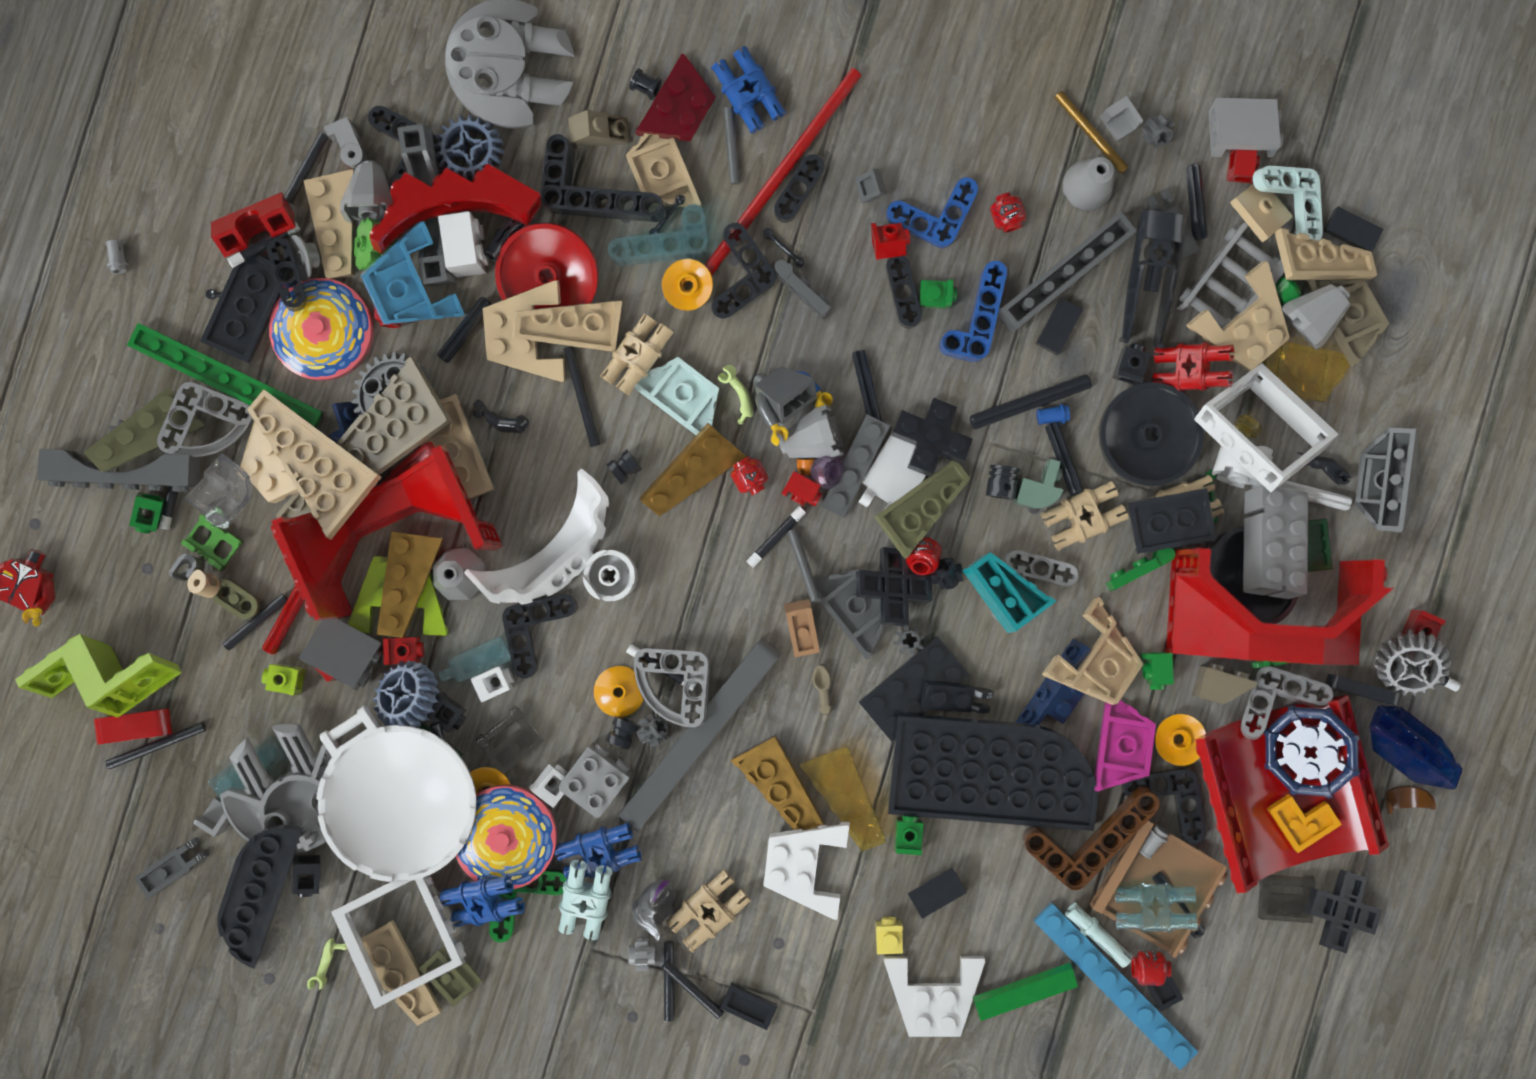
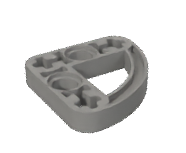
M186 382L179 387L157 438L158 447L167 454L192 455L193 457H205L218 453L235 443L247 430L252 421V417L247 410L250 406L199 384ZM190 387L195 388L194 392L198 395L196 399L191 398L188 406H194L192 411L184 406H176L178 401L184 404L186 396L182 392L183 390H189ZM212 397L220 398L224 403L223 408L216 412L210 410L207 405L209 399ZM228 402L234 403L231 406L234 410L239 411L241 407L245 408V413L249 415L248 418H242L241 421H237L236 415L229 412L228 417L223 416L227 410ZM197 410L235 425L227 435L213 443L195 447L182 446ZM176 411H184L188 415V421L184 425H176L172 421V415ZM170 425L177 430H184L182 435L177 432L175 434L174 440L178 442L177 445L166 449V444L162 439L164 437L169 438L172 430H166L167 426Z
M650 648L639 650L634 658V672L638 688L646 703L659 716L669 722L692 728L701 726L705 722L710 674V660L708 656L695 651ZM646 653H649L650 658L659 659L658 654L662 653L660 658L661 669H657L659 666L657 663H648V667L645 668V663L641 662V658L646 657ZM674 654L679 659V665L675 669H669L665 661L668 656ZM684 655H687V661H696L697 657L700 656V661L704 662V666L699 667V671H696V667L685 665ZM647 672L684 675L681 714L671 710L661 702L651 687ZM694 682L700 683L703 689L698 697H692L689 693V686ZM688 700L702 701L701 706L696 705L695 711L700 714V718L695 719L694 723H692L690 718H687V714L693 711V704L688 705Z

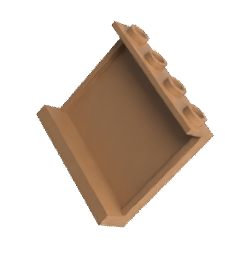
M1148 820L1121 848L1089 905L1095 911L1105 914L1176 958L1178 953L1182 954L1188 945V940L1186 939L1190 932H1194L1201 922L1200 915L1204 908L1208 909L1214 900V895L1212 894L1216 887H1220L1226 880V870L1228 867L1171 833L1167 837L1168 841L1161 844L1151 859L1146 858L1139 852V849L1150 834L1152 827L1156 826ZM1162 872L1189 909V917H1187L1166 888L1165 890L1170 901L1152 879L1155 874Z

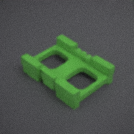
M201 514L199 516L200 520L188 537L183 539L181 544L192 552H197L201 557L208 559L207 562L218 570H225L226 565L240 545L243 544V541L217 526V523L206 515ZM202 525L211 531V536L204 545L194 539V534ZM222 540L232 545V551L226 559H222L215 554V549Z

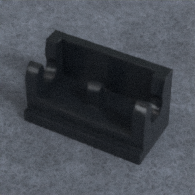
M950 868L907 894L923 919L967 892L954 869Z

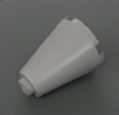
M1104 157L1082 160L1075 163L1068 169L1063 179L1064 195H1066L1073 207L1082 211H1093L1102 207L1113 194L1114 168L1112 163Z

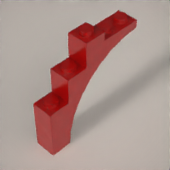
M488 163L482 171H477L472 182L446 168L441 175L438 174L434 178L432 187L405 172L400 179H396L390 189L393 204H390L386 209L385 217L382 221L373 226L369 238L373 249L383 254L398 237L412 228L417 222L426 221L448 213L464 211L490 212L510 217L528 226L542 206L541 194Z

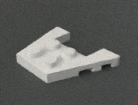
M840 822L839 825L833 826L822 825L809 830L797 829L770 834L763 886L837 920L841 894L814 890L819 845L846 848L850 822Z
M884 956V963L909 1037H961L972 1004V997L975 994L985 964L984 956H960V983H908L907 956Z

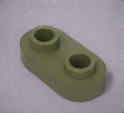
M219 580V591L212 597L217 604L241 619H250L259 613L261 604L257 596L233 580ZM226 587L230 589L228 596H225L223 593ZM247 601L251 603V609L249 611L245 609V603Z

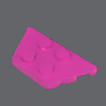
M1121 700L1115 705L1104 702L1094 776L1097 787H1095L1094 791H1101L1149 776L1156 724L1147 717L1140 715L1136 709L1126 705Z

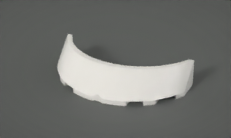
M582 468L577 473V493L569 517L559 533L545 548L530 559L507 569L497 571H474L467 569L463 572L490 602L500 604V602L532 603V599L545 594L550 596L558 592L584 570L586 562L593 555L592 552L598 540H602L606 530L604 526L606 506L609 507L608 496L597 481Z

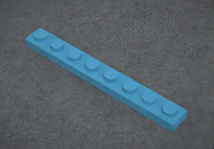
M1052 902L1033 919L1179 1070L1198 1053L1181 1033Z

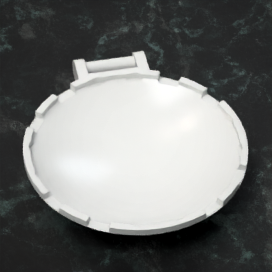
M366 706L358 709L357 714L331 731L326 730L319 735L332 758L320 779L318 787V821L328 845L346 865L353 870L357 869L369 875L370 878L380 881H412L440 870L458 854L467 841L473 827L476 814V792L468 767L460 755L447 742L433 733L412 726L402 725L400 727L399 725H389L381 727ZM363 722L367 728L365 731L342 746L338 744L336 739Z

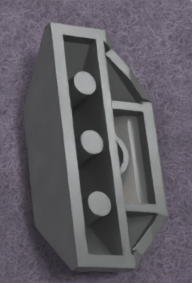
M1389 427L1361 452L1355 504L1375 530L1404 533L1413 510L1419 464L1417 429Z

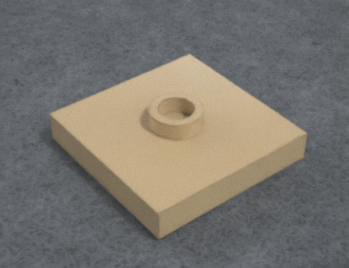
M1254 184L1230 202L1262 242L1293 217L1274 193L1261 192L1255 188Z

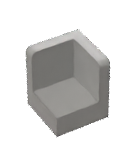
M1127 96L1105 109L1100 116L1115 141L1126 137L1143 123V119Z
M219 797L213 798L203 816L196 818L193 822L194 825L213 837L226 832L230 825Z

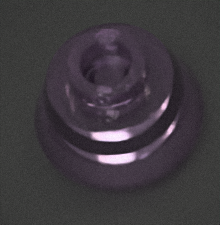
M825 455L815 459L812 463L811 476L815 482L825 489L834 488L843 478L844 467L838 456L831 457Z

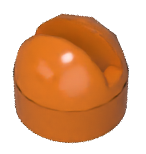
M817 458L796 459L797 471L801 475L811 476L816 471Z

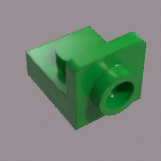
M948 279L947 282L920 281V307L949 309L952 302H956L957 287H953V279Z

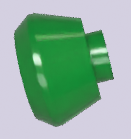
M1281 276L1275 284L1281 307L1287 302L1302 296L1299 287L1293 280H1286V277Z

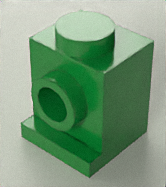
M138 492L129 526L135 527V531L150 534L151 531L156 532L165 497ZM143 510H151L153 513L152 516H145L143 514Z
M1140 653V658L1146 659V664L1142 666L1143 678L1147 679V684H1150V690L1166 689V685L1174 684L1172 653Z
M902 815V819L896 818L895 853L922 856V820H918L916 816ZM908 831L914 832V837L911 840L905 838V834Z

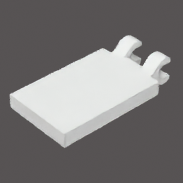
M891 435L889 436L862 481V484L867 486V489L859 500L860 504L868 507L876 495L887 502L884 508L886 509L922 483L926 475L907 468L915 445Z

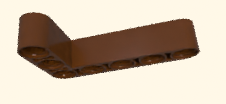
M1148 787L1137 788L1072 856L1043 829L1037 826L1029 827L1023 833L1026 850L1067 888L1074 891L1081 890L1157 812L1160 804L1159 799ZM1144 796L1152 798L1147 806L1139 805L1140 799ZM1125 815L1134 816L1132 823L1128 825L1122 824L1121 820ZM1107 834L1116 835V839L1112 843L1103 842ZM1040 836L1042 841L1039 845L1034 846L1029 844L1030 838ZM1091 852L1098 854L1095 861L1089 862L1085 860L1087 854ZM1054 853L1061 855V859L1056 863L1048 861L1049 856ZM1072 871L1080 872V876L1076 880H1070L1067 877Z

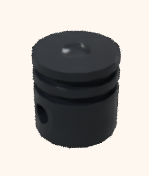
M990 465L989 468L992 471H989L988 474L991 477L987 481L985 496L1016 500L1019 484L1016 480L1020 477L1017 473H1020L1021 469L1004 465Z

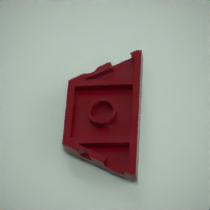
M683 53L680 55L638 126L636 135L653 134L659 135V138L662 139L676 138L680 141L691 142L716 97Z

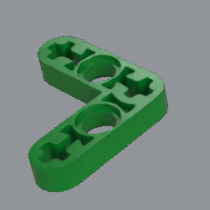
M546 869L538 877V886L529 887L525 885L513 889L512 893L499 894V896L510 900L516 898L518 892L561 895L564 892L563 885L556 889L555 884L547 883L545 885L546 888H542L544 875H548L546 878L548 881H553L556 876H559L560 881L565 882L568 877L564 876V871ZM511 915L510 919L506 918L504 920V928L508 929V931L503 936H500V932L495 930L501 922H490L489 934L495 942L503 943L510 939L514 932L516 915Z

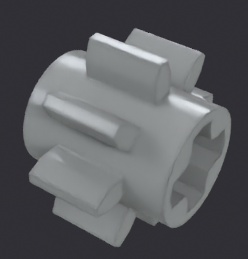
M636 938L635 945H629V965H636V971H648L649 965H655L656 946L649 945V938Z

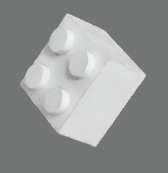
M470 212L438 216L446 269L456 278L485 274V266L489 265V259L485 257L482 247V240H485L483 225H479L478 219H475Z

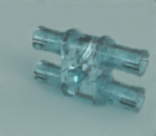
M1141 883L1139 887H1117L1115 891L1116 903H1140L1142 905L1140 913H1116L1117 930L1141 929V932L1147 933V931H1168V933L1174 932L1173 929L1198 930L1197 922H1186L1197 921V913H1172L1170 911L1172 903H1196L1195 886L1171 887V884L1165 883V885H1144V883ZM1155 898H1157L1159 906L1164 907L1159 910L1157 918H1155L1153 910L1149 909V907L1153 906Z

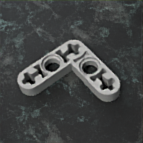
M1020 550L1009 552L1003 561L1013 568L1010 558H1015L1016 555H1019V560L1029 562L1028 557L1032 558L1029 564V573L1025 572L1027 567L1022 565L1014 569L1024 579L1026 576L1066 587L1072 586L1078 579V571L1073 565ZM1038 561H1043L1048 566V571L1043 576L1037 575L1034 571V566ZM1053 564L1057 565L1055 568L1057 571H1065L1068 568V573L1072 574V578L1066 579L1063 582L1062 576L1053 575V580L1050 579L1053 573ZM991 611L992 617H993L996 621H998L997 618L994 616V614H993L992 611Z
M1263 667L1256 675L1255 681L1257 684L1251 691L1241 722V732L1246 738L1252 740L1258 739L1263 735L1276 695L1321 709L1328 706V702L1333 698V691L1325 683L1274 667ZM1267 673L1271 674V679L1278 682L1281 677L1285 678L1281 690L1277 689L1279 683L1270 682L1269 685L1264 684V679L1261 676L1265 677ZM1290 681L1298 682L1301 685V692L1297 694L1290 693L1286 688V684ZM1307 685L1311 686L1310 692L1317 693L1319 690L1324 691L1323 695L1327 698H1323L1320 702L1316 700L1317 696L1309 693L1307 698L1303 697ZM1258 696L1264 697L1268 701L1267 708L1257 709L1253 705V699ZM1254 714L1259 715L1256 725L1260 730L1256 729L1254 733L1249 732V727L1245 724H1251Z

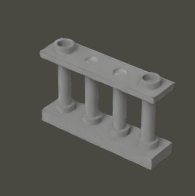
M1245 222L1237 228L1233 226L1224 236V239L1227 241L1192 288L1187 287L1178 298L1181 302L1176 309L1181 311L1188 305H1191L1200 313L1203 310H1209L1222 329L1258 299V296L1244 277L1248 271L1226 255L1234 244L1238 245L1259 262L1267 261L1274 284L1284 273L1281 257H1270L1241 234L1248 226ZM1219 264L1250 286L1249 289L1252 292L1247 299L1245 297L1240 298L1211 276ZM1204 284L1235 307L1234 310L1237 312L1232 319L1229 317L1226 319L1195 296Z

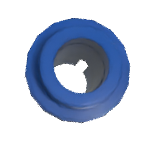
M1059 404V407L1037 409L1036 411L1038 425L1053 422L1065 424V421H1070L1068 405L1063 406V404Z

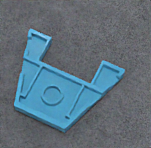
M424 221L417 222L361 274L362 280L383 324L462 317L465 315L455 293L430 303L409 256L410 253L433 244Z

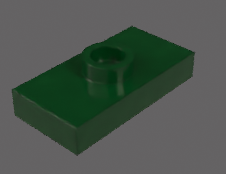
M1327 518L1308 520V572L1332 570L1333 564Z

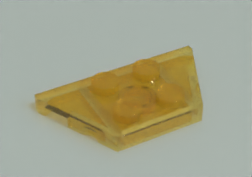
M1285 342L1263 361V365L1299 398L1321 403L1326 401L1332 393V389L1340 383L1350 367L1347 359L1341 352L1320 348L1316 350L1310 346Z

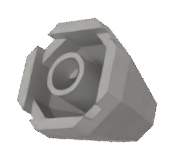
M364 161L356 166L341 200L340 212L345 221L352 223V219L358 220V225H360L361 220H366V218L378 219L381 222L385 217L386 209L390 204H393L390 187L383 167L375 161Z
M1331 284L1293 299L1282 306L1281 309L1293 327L1304 336V339L1314 349L1318 350L1327 342L1350 307L1348 299L1351 296L1341 285L1336 288Z
M823 405L815 408L787 429V440L785 441L783 437L780 439L779 444L782 453L788 454L789 458H836L843 456L844 450L838 449V447L843 446V441L837 421L834 416L829 417L827 414L832 411L830 406Z
M470 548L447 549L433 565V586L448 600H471L479 589L463 572L467 569L486 571V563Z

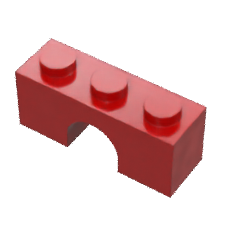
M282 192L212 221L211 238L225 258L246 249L249 240L260 232L268 231L271 237H275L296 228L294 212Z

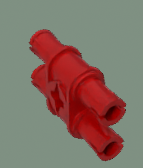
M1208 342L1194 345L1180 343L1176 347L1155 348L1154 353H1159V355H1154L1156 364L1176 362L1175 373H1154L1152 378L1158 381L1152 382L1170 385L1181 392L1194 389L1206 391L1210 387L1228 388L1233 385V381H1229V379H1233L1231 370L1210 372L1211 361L1234 360L1235 355H1230V353H1235L1233 344L1211 346ZM1196 363V368H1192L1190 371V366H1194Z

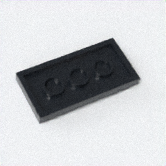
M255 255L232 269L200 342L249 364L251 363L270 321L273 308L280 298L270 260ZM284 269L280 273V278L288 281L292 271Z
M936 636L923 649L916 652L914 656L909 658L858 702L892 742L895 739L897 713L924 715L930 710L923 709L920 706L925 681L961 684L970 675L938 636Z

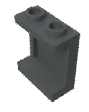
M326 619L320 622L299 659L357 691L360 686L364 687L371 676L368 672L373 664L378 665L384 655V651H382V643L338 619Z

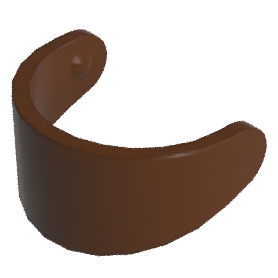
M1398 786L1391 788L1385 794L1388 814H1392L1393 810L1403 808L1436 809L1435 799L1432 794L1420 787Z

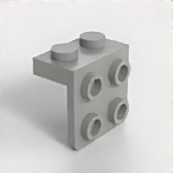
M591 743L559 784V790L591 815L598 818L604 813L633 773L629 771L630 766L619 758L616 761L608 755L610 751L600 743L596 745Z

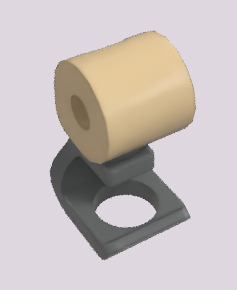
M181 555L169 571L172 578L181 581L188 579L187 586L193 594L212 598L218 593L220 588L218 578L204 571V560L192 555ZM188 563L187 570L178 574L179 568L183 564Z

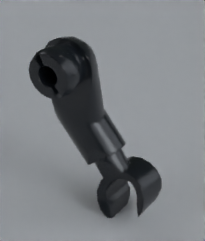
M477 399L473 404V416L475 418L483 416L486 422L499 432L522 433L529 425L528 419L523 415L517 416L516 419L502 418L494 411L488 410L480 399Z
M1297 452V454H1300V455L1305 454V453H1303V452ZM1316 456L1304 466L1321 469L1337 485H1346L1350 482L1348 478H1351L1349 472L1330 457Z

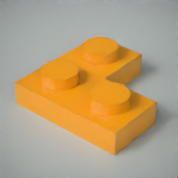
M1288 794L1267 808L1297 853L1342 825L1325 801L1303 814L1292 796Z

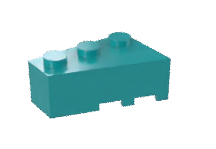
M991 552L982 555L962 570L1007 633L1018 631L1056 602L1055 599L1051 596L1048 597L1036 588V585L1025 580L1017 574V571Z

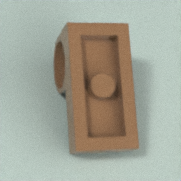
M806 599L784 604L794 656L800 657L820 653L810 600Z

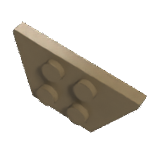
M1307 280L1304 284L1309 293L1333 284L1336 288L1341 285L1351 296L1348 299L1350 307L1332 334L1351 368L1355 367L1390 323L1365 280Z

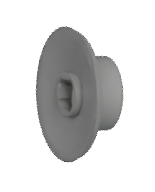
M292 235L290 245L294 252L301 279L307 281L311 277L312 269L318 268L320 265L319 253L314 243H304L301 237Z

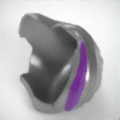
M661 879L648 885L640 898L632 905L634 921L641 929L653 935L656 941H660L665 934L663 930L664 920L668 914L674 913L673 903L676 898V892L669 880Z

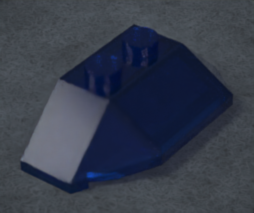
M1378 706L1369 725L1373 751L1415 783L1451 790L1456 789L1463 768L1460 763H1456L1453 753L1444 740L1404 708L1399 706Z

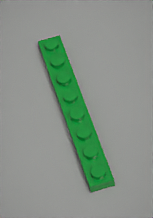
M137 323L126 345L248 405H251L259 394L265 390L316 429L324 415V412L140 323Z

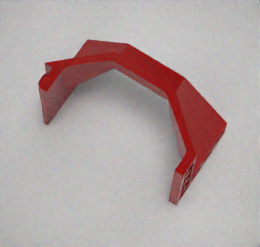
M440 445L431 449L432 455L401 475L373 487L331 540L326 537L323 528L311 512L293 518L279 517L271 521L273 524L270 526L272 534L277 541L302 600L307 601L305 603L306 611L310 617H314L315 621L345 618L352 615L353 610L342 587V579L360 539L416 513L423 512L463 523L475 549L495 551L503 547L493 523L477 518L446 447Z
M1211 549L1174 550L1176 557L1171 561L1166 652L1258 661L1359 665L1362 615L1394 589L1384 587V582L1388 575L1385 560L1339 561L1337 611L1325 627L1260 622L1211 576Z

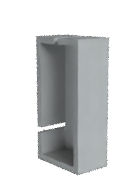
M1263 485L1245 491L1244 514L1250 515L1264 510V513L1244 519L1243 592L1258 595L1268 594L1271 597L1285 599L1306 595L1308 575V492L1276 488L1273 492H1270Z

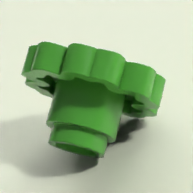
M366 218V220H361L357 228L353 253L359 270H367L383 255L373 249L369 238L373 226L380 223L378 219ZM395 240V241L386 249V251H387L391 246H393L397 241Z

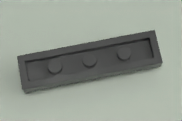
M868 414L866 415L821 507L843 518L845 517L890 425Z

